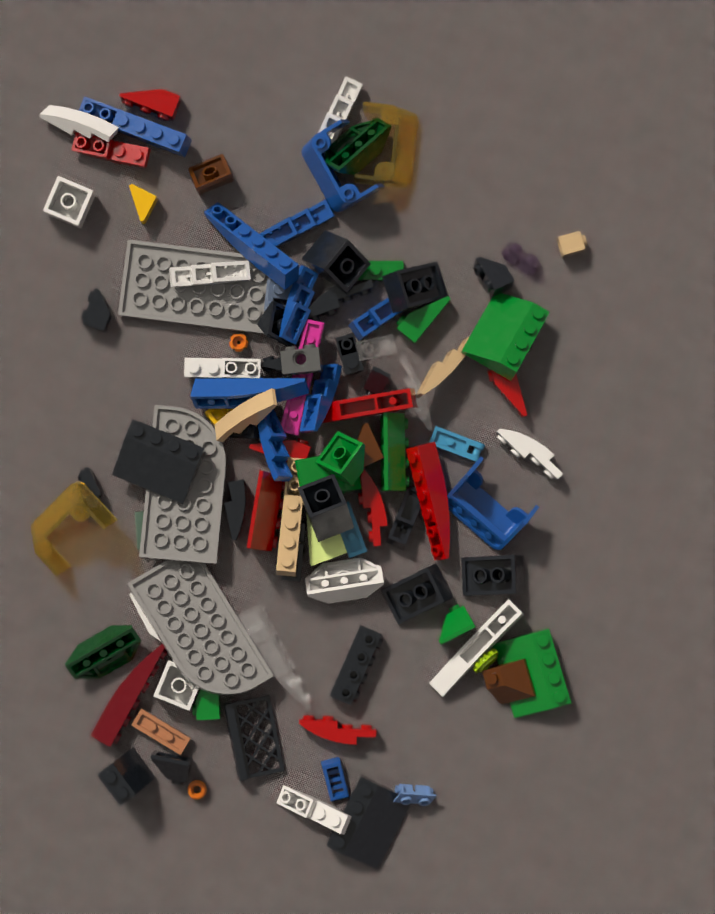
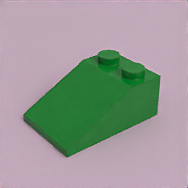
M319 456L295 460L300 487L332 475L316 463ZM360 478L356 480L353 486L337 479L343 494L362 489Z

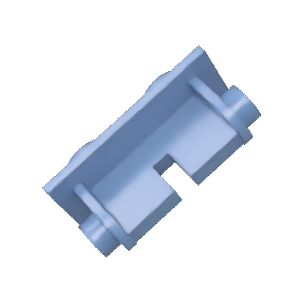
M399 784L395 786V793H398V796L394 799V802L403 805L412 803L426 806L430 805L437 795L433 794V788H430V786L415 785V791H413L411 784Z

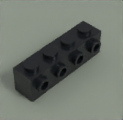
M360 624L332 688L330 697L349 705L352 702H357L360 692L357 691L359 685H364L368 676L365 673L368 666L372 667L376 656H373L376 648L380 649L383 638H380L381 633Z

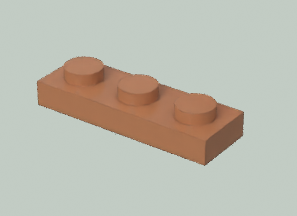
M141 708L131 726L179 755L182 754L191 739Z

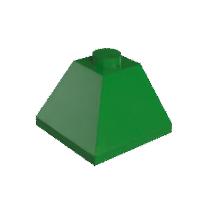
M337 431L316 460V463L330 474H334L340 481L353 486L364 469L365 444Z
M459 604L448 608L449 612L445 615L438 637L440 644L475 628L464 605L459 606Z

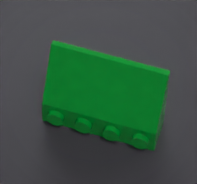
M503 293L491 298L461 353L511 381L550 312L534 302Z
M549 628L500 641L493 646V649L499 652L497 655L498 665L525 658L536 696L509 702L514 718L571 703Z

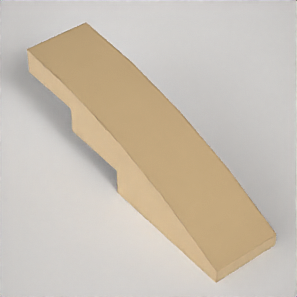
M469 337L461 342L458 350L452 349L447 352L442 363L437 361L432 364L416 393V398H420L432 390L453 372L466 356L461 351Z
M271 388L252 397L221 418L215 424L216 441L224 442L233 432L240 434L249 424L257 426L277 406L275 389Z

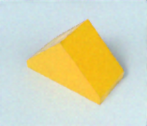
M131 184L129 188L140 222L145 224L158 198Z

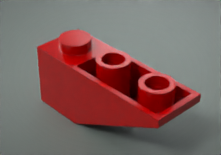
M165 89L119 94L124 105L133 107V105L138 106L140 111L147 114L151 112L156 113L158 118L165 121L169 119L174 121L182 101L180 95Z

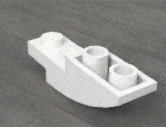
M185 358L184 377L216 379L260 378L261 359Z
M498 429L496 431L498 434L497 439L504 445L506 443L512 447L510 451L517 458L521 456L524 459L530 454L531 457L529 459L537 466L540 464L545 469L543 472L551 480L553 478L557 480L562 476L563 473L550 461L554 454L538 441L511 430Z
M283 785L277 800V804L305 818L312 819L339 834H345L352 817L330 804Z

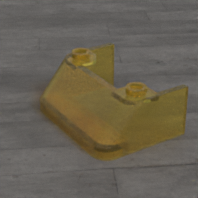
M363 102V112L380 113L382 120L386 124L395 125L391 162L377 164L374 176L355 174L354 183L369 185L384 183L387 187H408L413 177L419 124L418 116L411 111L394 105Z
M80 481L70 484L30 527L35 554L56 577L68 570L71 565L58 553L47 537L69 514L79 522H83L91 516L103 530L118 520L92 491Z

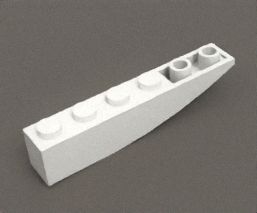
M508 599L463 645L429 684L444 697L524 614Z

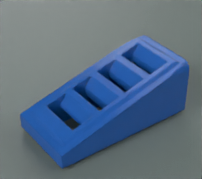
M336 757L321 761L330 801L349 797L340 758ZM336 773H339V774H340V775H338V776H334V777H330V778L328 777V775H332V774H336ZM337 781H341V782H342V783H339V784L330 785V783H333V782H337ZM340 788H343V790H344V791L332 793V790H336V789H340Z

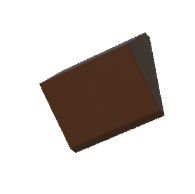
M223 154L188 168L199 196L234 181Z

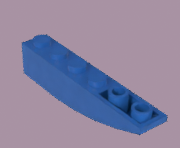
M85 96L78 110L119 127L118 132L182 157L186 156L192 139L187 134Z
M219 202L204 211V215L233 247L284 290L298 280V263Z
M305 378L195 379L190 397L195 409H233L271 388L275 389L277 402L309 394L310 390Z

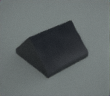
M274 300L271 301L257 322V325L266 336L287 347L296 346L298 349L299 339L297 344L294 345L279 337L285 306Z

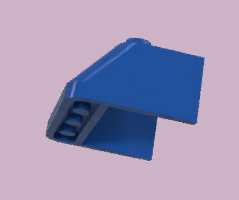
M340 119L314 135L303 146L301 152L327 202L336 212L347 210L385 187L384 183L376 184L360 193L358 187L354 184L342 186L333 169L325 163L326 156L324 152L329 150L331 146L329 135L350 123L344 119Z
M480 457L447 494L449 511L493 549L501 550L528 523L539 509V506L536 505L528 514L518 507H513L508 512L480 487L483 483V476L476 470L483 461V458Z

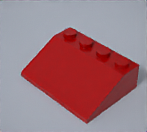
M259 471L247 548L272 551L273 548L277 547L278 537L275 536V531L280 529L281 518L278 517L279 510L283 509L284 499H281L282 491L285 490V481H274L271 472Z

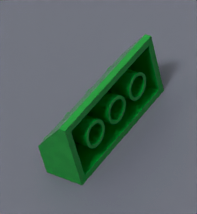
M382 413L380 415V450L384 457L380 461L381 491H406V487H409V476L405 475V468L409 467L408 457L405 456V449L408 448V437H405V430L408 429V418H405V414Z

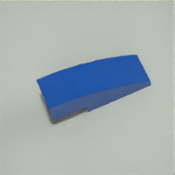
M387 298L353 320L348 326L360 341L403 311L393 313Z

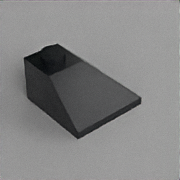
M154 751L151 754L150 759L168 780H172V784L183 785V782L187 783L192 758Z

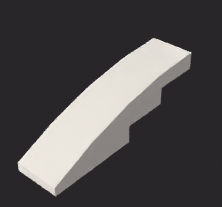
M345 76L319 132L340 119L347 120L362 89V83ZM343 127L329 135L331 144L338 139Z
M49 105L39 115L40 118L70 135L77 131L89 139L96 135L106 142H109L119 129V127L101 118L67 107Z
M249 261L217 262L169 268L171 288L251 280Z

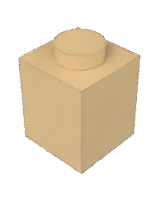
M581 231L562 235L556 239L561 258L584 252L585 246H587L586 237L581 235Z

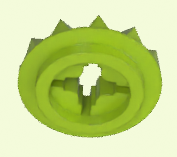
M491 649L484 654L473 666L475 673H482L483 670L490 667L498 658L499 652L496 649Z

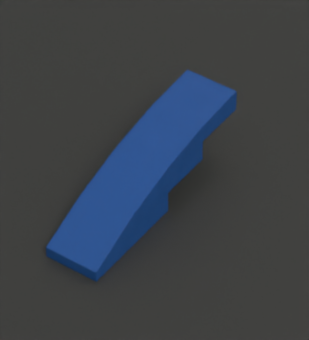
M325 199L292 217L284 219L261 232L260 235L278 247L334 218L335 214Z
M303 265L299 267V278L293 283L288 296L279 334L280 338L294 345L297 344L311 312L308 307L315 293L312 288L319 275Z
M323 365L320 380L314 381L312 395H306L300 432L318 431L332 404L341 374V365Z
M273 409L258 424L261 445L274 481L289 482L293 478L286 463L290 456L283 443L287 436Z

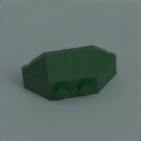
M377 117L372 119V121L350 127L326 151L325 163L339 173L357 175L382 153L392 126Z
M111 625L78 644L64 665L74 680L100 679L133 660L142 640L132 625Z

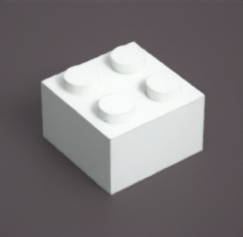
M58 176L43 212L81 229L96 193L89 188Z
M168 660L153 696L190 711L199 688L181 674L174 662Z

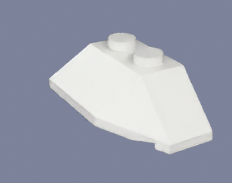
M353 558L322 563L310 576L308 575L305 578L307 597L330 604L367 598L384 585L381 566L375 565L363 558Z

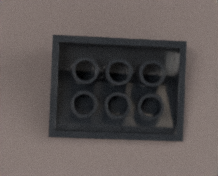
M132 419L112 475L184 504L206 451L201 446Z
M361 774L342 811L352 816L345 834H339L333 830L326 842V846L344 856L378 870L411 804L403 805L394 802L398 793Z

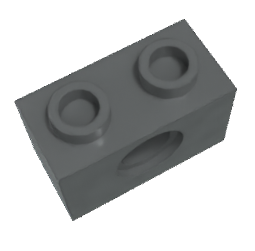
M316 344L304 345V349H297L296 346L285 347V351H280L282 374L284 376L323 372L321 348L316 347ZM305 355L306 362L299 365L297 363L298 356Z

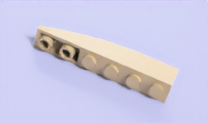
M289 457L287 462L293 478L289 482L285 481L276 575L296 577L303 501L298 490L300 486L295 460L302 458Z

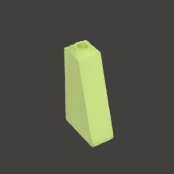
M307 515L311 566L347 553L341 534L318 542Z

